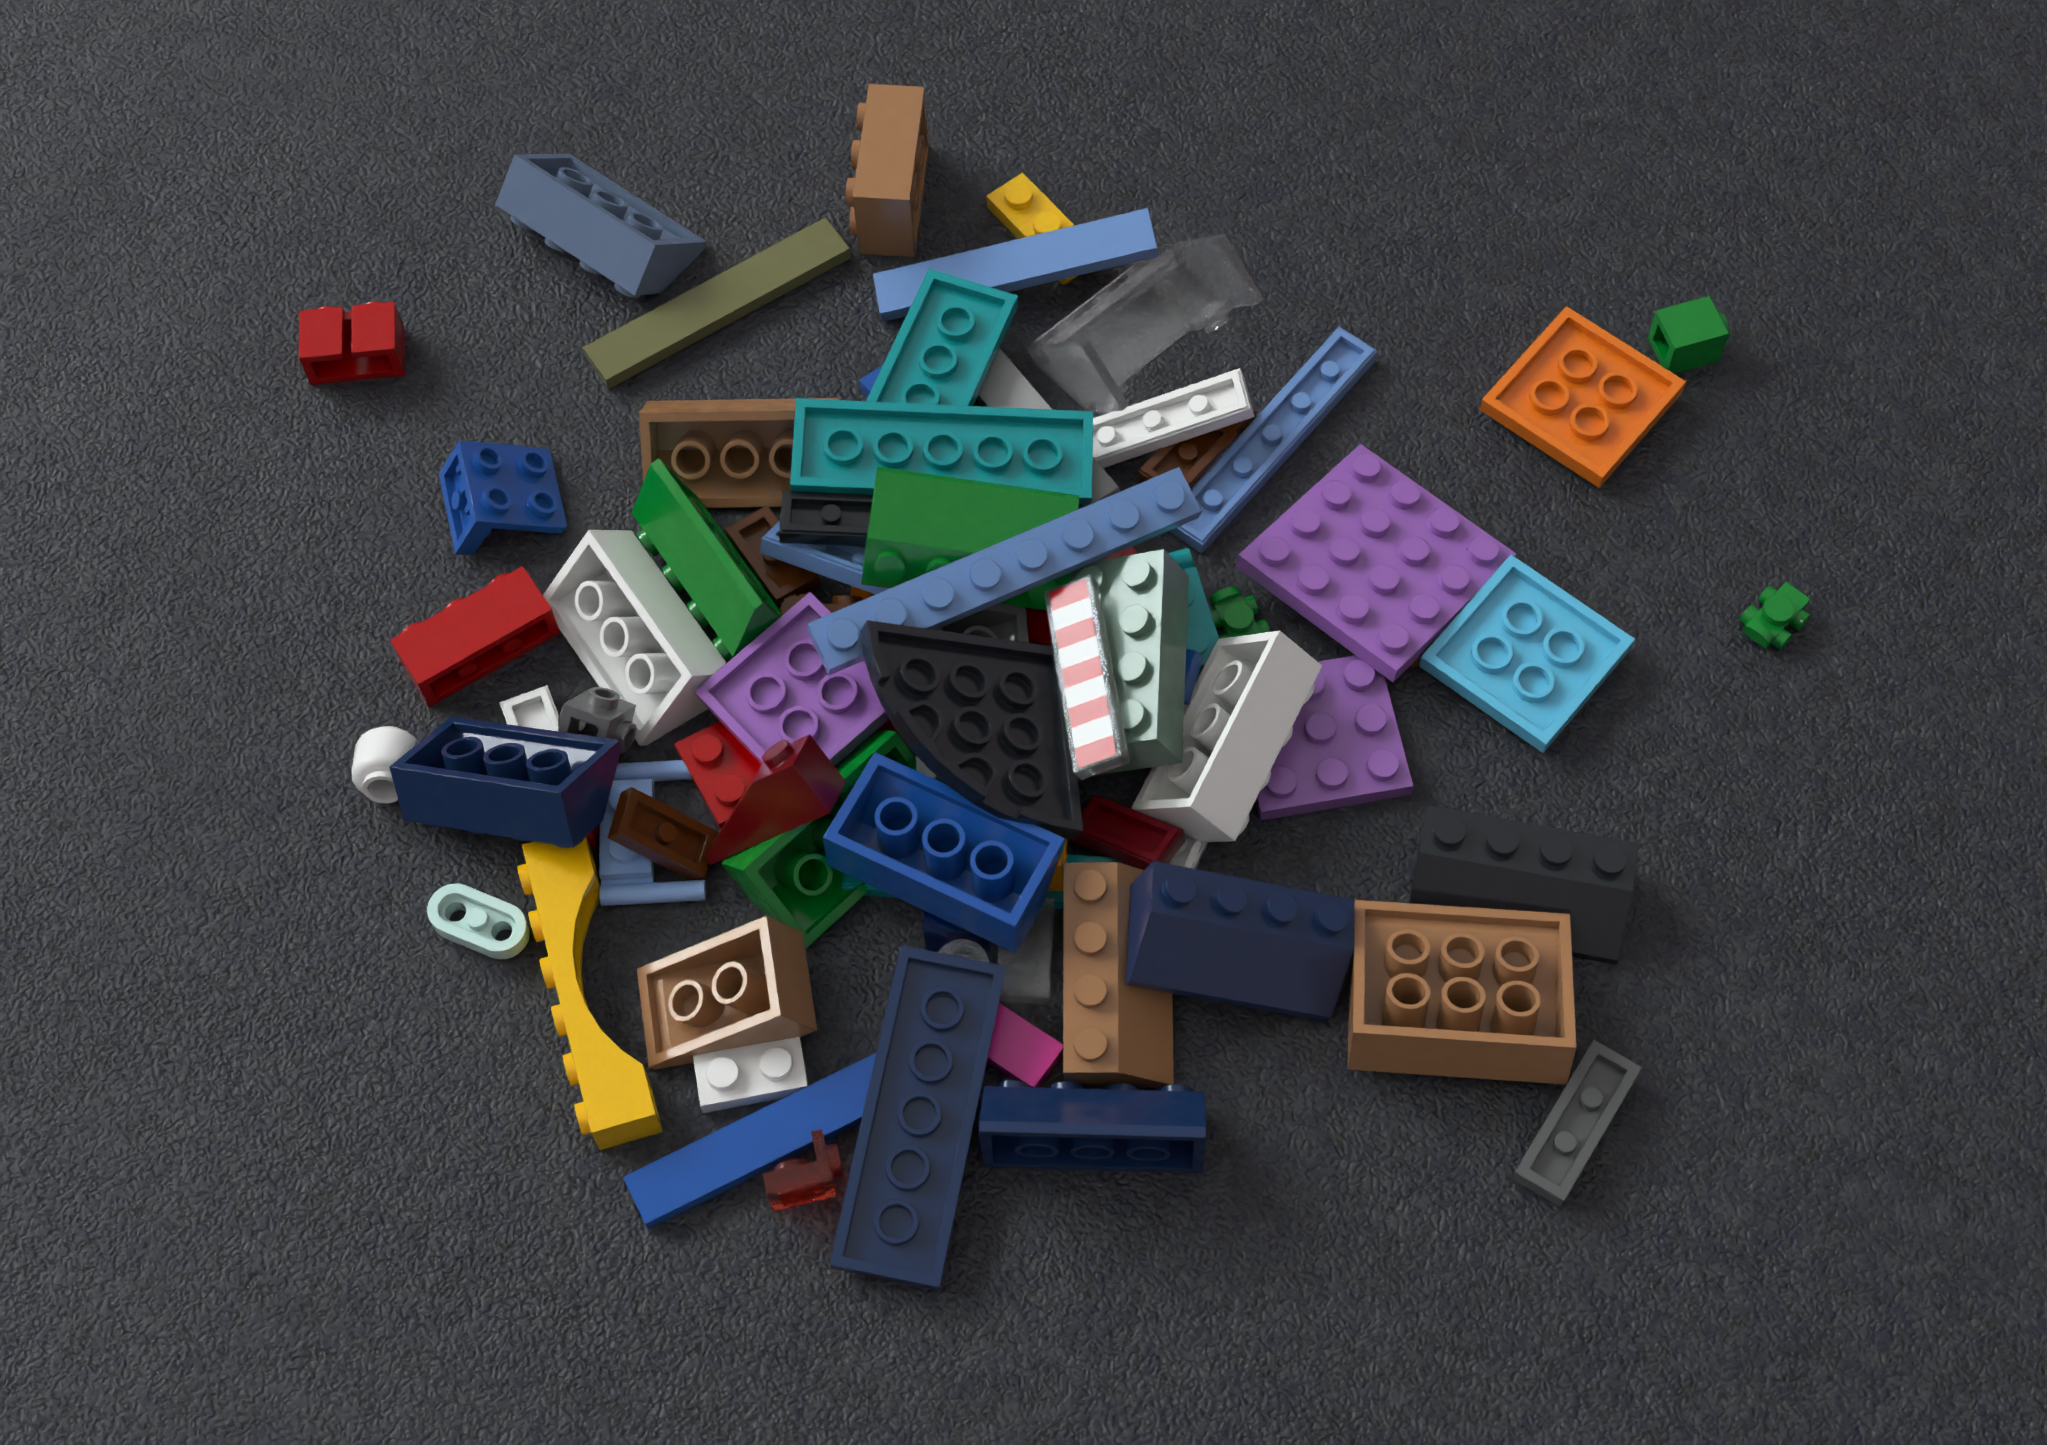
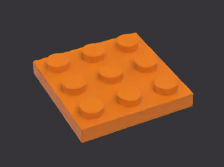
M1566 306L1483 397L1480 411L1600 488L1683 393L1686 381Z

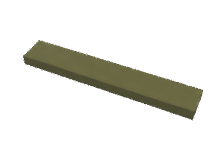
M825 217L584 346L585 357L606 387L610 389L851 258L850 248Z

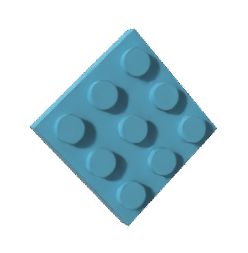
M1510 555L1421 656L1419 667L1544 753L1632 649L1635 638L1513 555Z

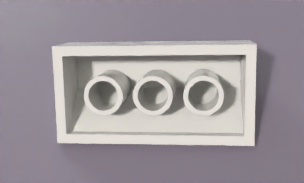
M588 530L545 591L543 597L553 611L558 628L598 686L611 689L620 695V699L636 705L632 721L637 726L635 739L640 746L648 745L708 709L699 700L694 691L722 668L726 661L632 530Z
M1281 631L1218 639L1195 683L1189 705H1184L1182 763L1152 767L1131 809L1181 828L1185 835L1202 842L1235 841L1249 822V812L1259 792L1264 789L1271 778V768L1281 748L1286 745L1292 736V726L1303 704L1313 694L1314 682L1322 665Z

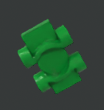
M1785 582L1778 590L1769 585L1758 598V602L1763 605L1759 610L1750 605L1741 615L1739 621L1745 624L1741 632L1765 649L1772 644L1777 649L1782 650L1793 636V634L1786 630L1788 625L1790 624L1800 631L1810 619L1811 615L1804 608L1811 599L1788 582Z
M1229 586L1210 596V604L1213 608L1210 612L1216 629L1223 627L1225 634L1218 636L1219 639L1270 632L1265 619L1257 622L1254 620V615L1258 614L1259 611L1252 595L1243 598L1237 586Z

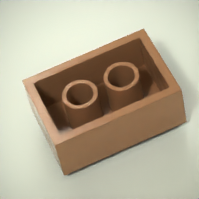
M869 84L866 103H858L857 131H862L861 140H853L851 165L852 168L856 169L855 178L848 177L846 183V206H852L849 220L850 235H857L860 254L915 257L930 147L925 88Z

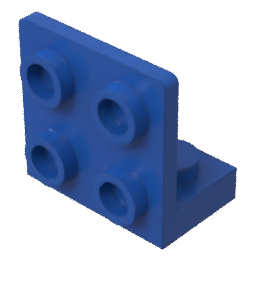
M459 440L439 472L454 551L457 555L474 556L485 537L490 535L492 528L563 533L567 527L551 452L546 448Z

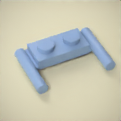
M682 760L618 763L604 819L600 823L599 876L601 879V906L706 901V880L654 882L653 861L607 838L621 792L633 787L655 799L654 782L692 780Z

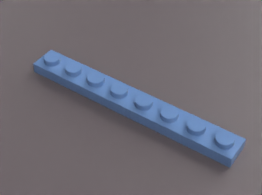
M1178 467L807 623L806 630L829 676L865 660L860 631L867 620L937 630L1199 518L1202 510L1181 469Z

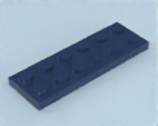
M900 945L829 1266L831 1269L940 1291L1007 966Z

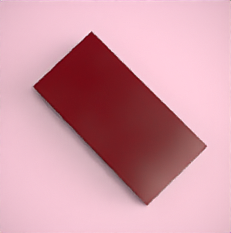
M1095 794L1081 812L1083 832L1075 841L1070 840V842L1128 866L1145 870L1153 861L1168 864L1184 844L1185 837L1184 831L1181 828Z

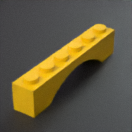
M587 836L574 848H559L554 844L535 841L521 844L526 863L517 866L520 882L525 896L534 894L537 910L528 912L529 920L536 942L545 940L548 952L547 957L539 959L547 989L556 987L560 1002L558 1005L551 1006V1012L558 1036L568 1035L571 1053L562 1055L570 1085L579 1084L583 1102L574 1104L581 1133L583 1136L592 1134L599 1150L662 1133L663 1130L652 1086L643 1064L622 1051L601 1030L590 1013L585 1000L581 972L583 945L591 917L600 901V881Z

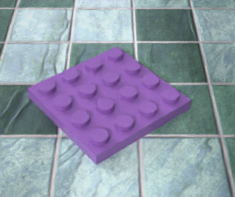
M1359 444L1239 553L1235 567L1391 682H1394L1433 644L1510 555L1516 557L1517 554L1365 446Z

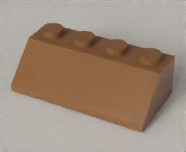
M805 398V399L840 400V398ZM796 399L647 401L639 412L643 482L651 463L659 458L698 495L706 508L765 507L766 505L768 507H781L782 491H790Z
M1118 862L1064 863V1082H1075L1081 1084L1084 1088H1106V1086L1115 1083L1132 1084L1138 1088H1162L1163 1086L1174 1085L1173 993L1126 985L1130 885L1144 871L1142 869Z

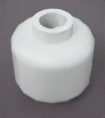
M393 726L373 728L362 734L356 743L352 764V781L356 788L370 800L378 803L398 801L389 767L419 743L418 740L407 731Z

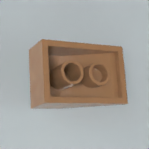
M764 916L637 968L648 1067L654 1070L694 1063V1055L802 1037L817 1031L803 932L769 916Z

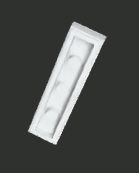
M1239 368L1093 418L1094 459L1102 468L1158 450L1159 448H1164L1255 417L1241 369Z

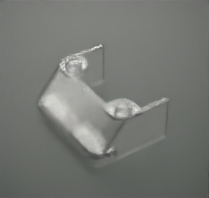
M1225 234L1170 243L1157 248L1158 257L1136 262L1032 342L1027 348L1030 356L1046 375L1086 411L1100 412L1101 415L1112 411H1123L1129 406L1123 394L1129 388L1126 380L1187 332L1203 328L1205 333H1210L1223 326L1230 319L1227 313L1233 308L1258 305L1264 300Z

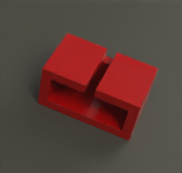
M373 301L363 305H353L350 312H344L342 307L332 306L299 311V360L310 385L405 376V328L395 302L382 303Z

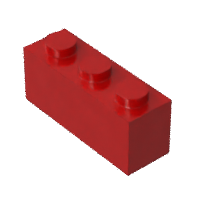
M521 566L511 573L498 575L489 585L468 597L455 599L444 610L423 622L410 624L398 636L390 639V642L406 673L427 706L431 707L560 634L551 607L525 568Z

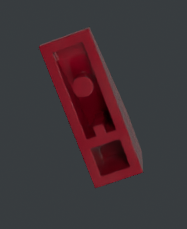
M810 734L792 743H789L788 740H782L764 753L762 756L763 764L705 855L710 865L831 812L846 781Z

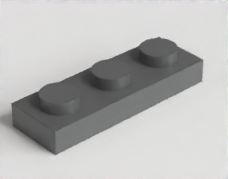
M1593 1040L1515 1170L1512 1179L1561 1208L1637 1079L1642 1067Z

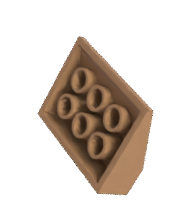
M1355 900L1354 951L1351 957L1348 1020V1070L1567 1085L1576 1052L1570 914Z

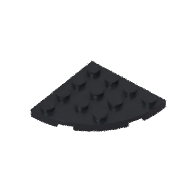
M867 620L860 633L863 655L870 680L891 723L908 747L926 767L955 792L997 818L1034 824L1067 840L1075 841L1083 832L1074 742L1058 647Z

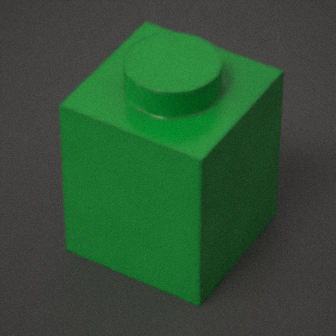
M1710 296L1656 310L1648 340L1661 366L1675 374L1720 361L1726 341L1730 337V328L1726 316L1722 312H1718Z

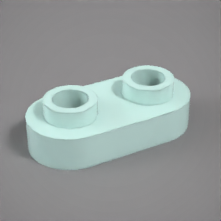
M457 883L443 886L432 895L428 902V918L440 936L491 958H512L518 955L529 941V925L518 907L469 886ZM466 911L465 916L461 920L450 921V917L454 912ZM508 929L512 931V934L506 940L499 941L495 939L496 935L502 930Z

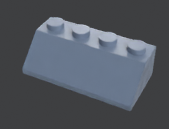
M514 154L495 204L511 215L510 220L514 224L528 230H535L545 237L544 242L549 247L575 256L580 260L579 265L583 269L596 275H604L615 283L614 288L618 292L632 298L662 293L702 253L707 244V241L571 154Z

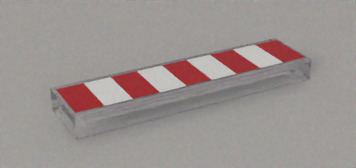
M1091 575L1044 592L1073 771L1081 780L1130 763L1099 584Z

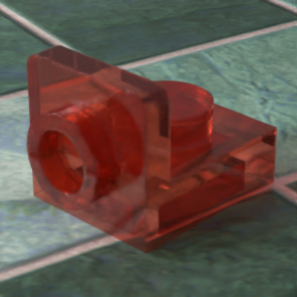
M822 1129L811 1131L817 1161L807 1163L803 1159L788 1160L776 1165L775 1171L763 1173L766 1193L772 1211L837 1196L833 1178L844 1176L837 1143L826 1145Z

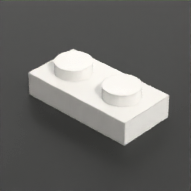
M800 1037L693 1056L700 1107L703 1113L785 1098L808 1086Z

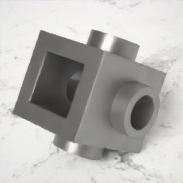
M602 687L590 688L564 703L558 719V732L620 740V754L625 753L632 746L636 736L637 726L632 723L636 705L620 699V695L611 689Z

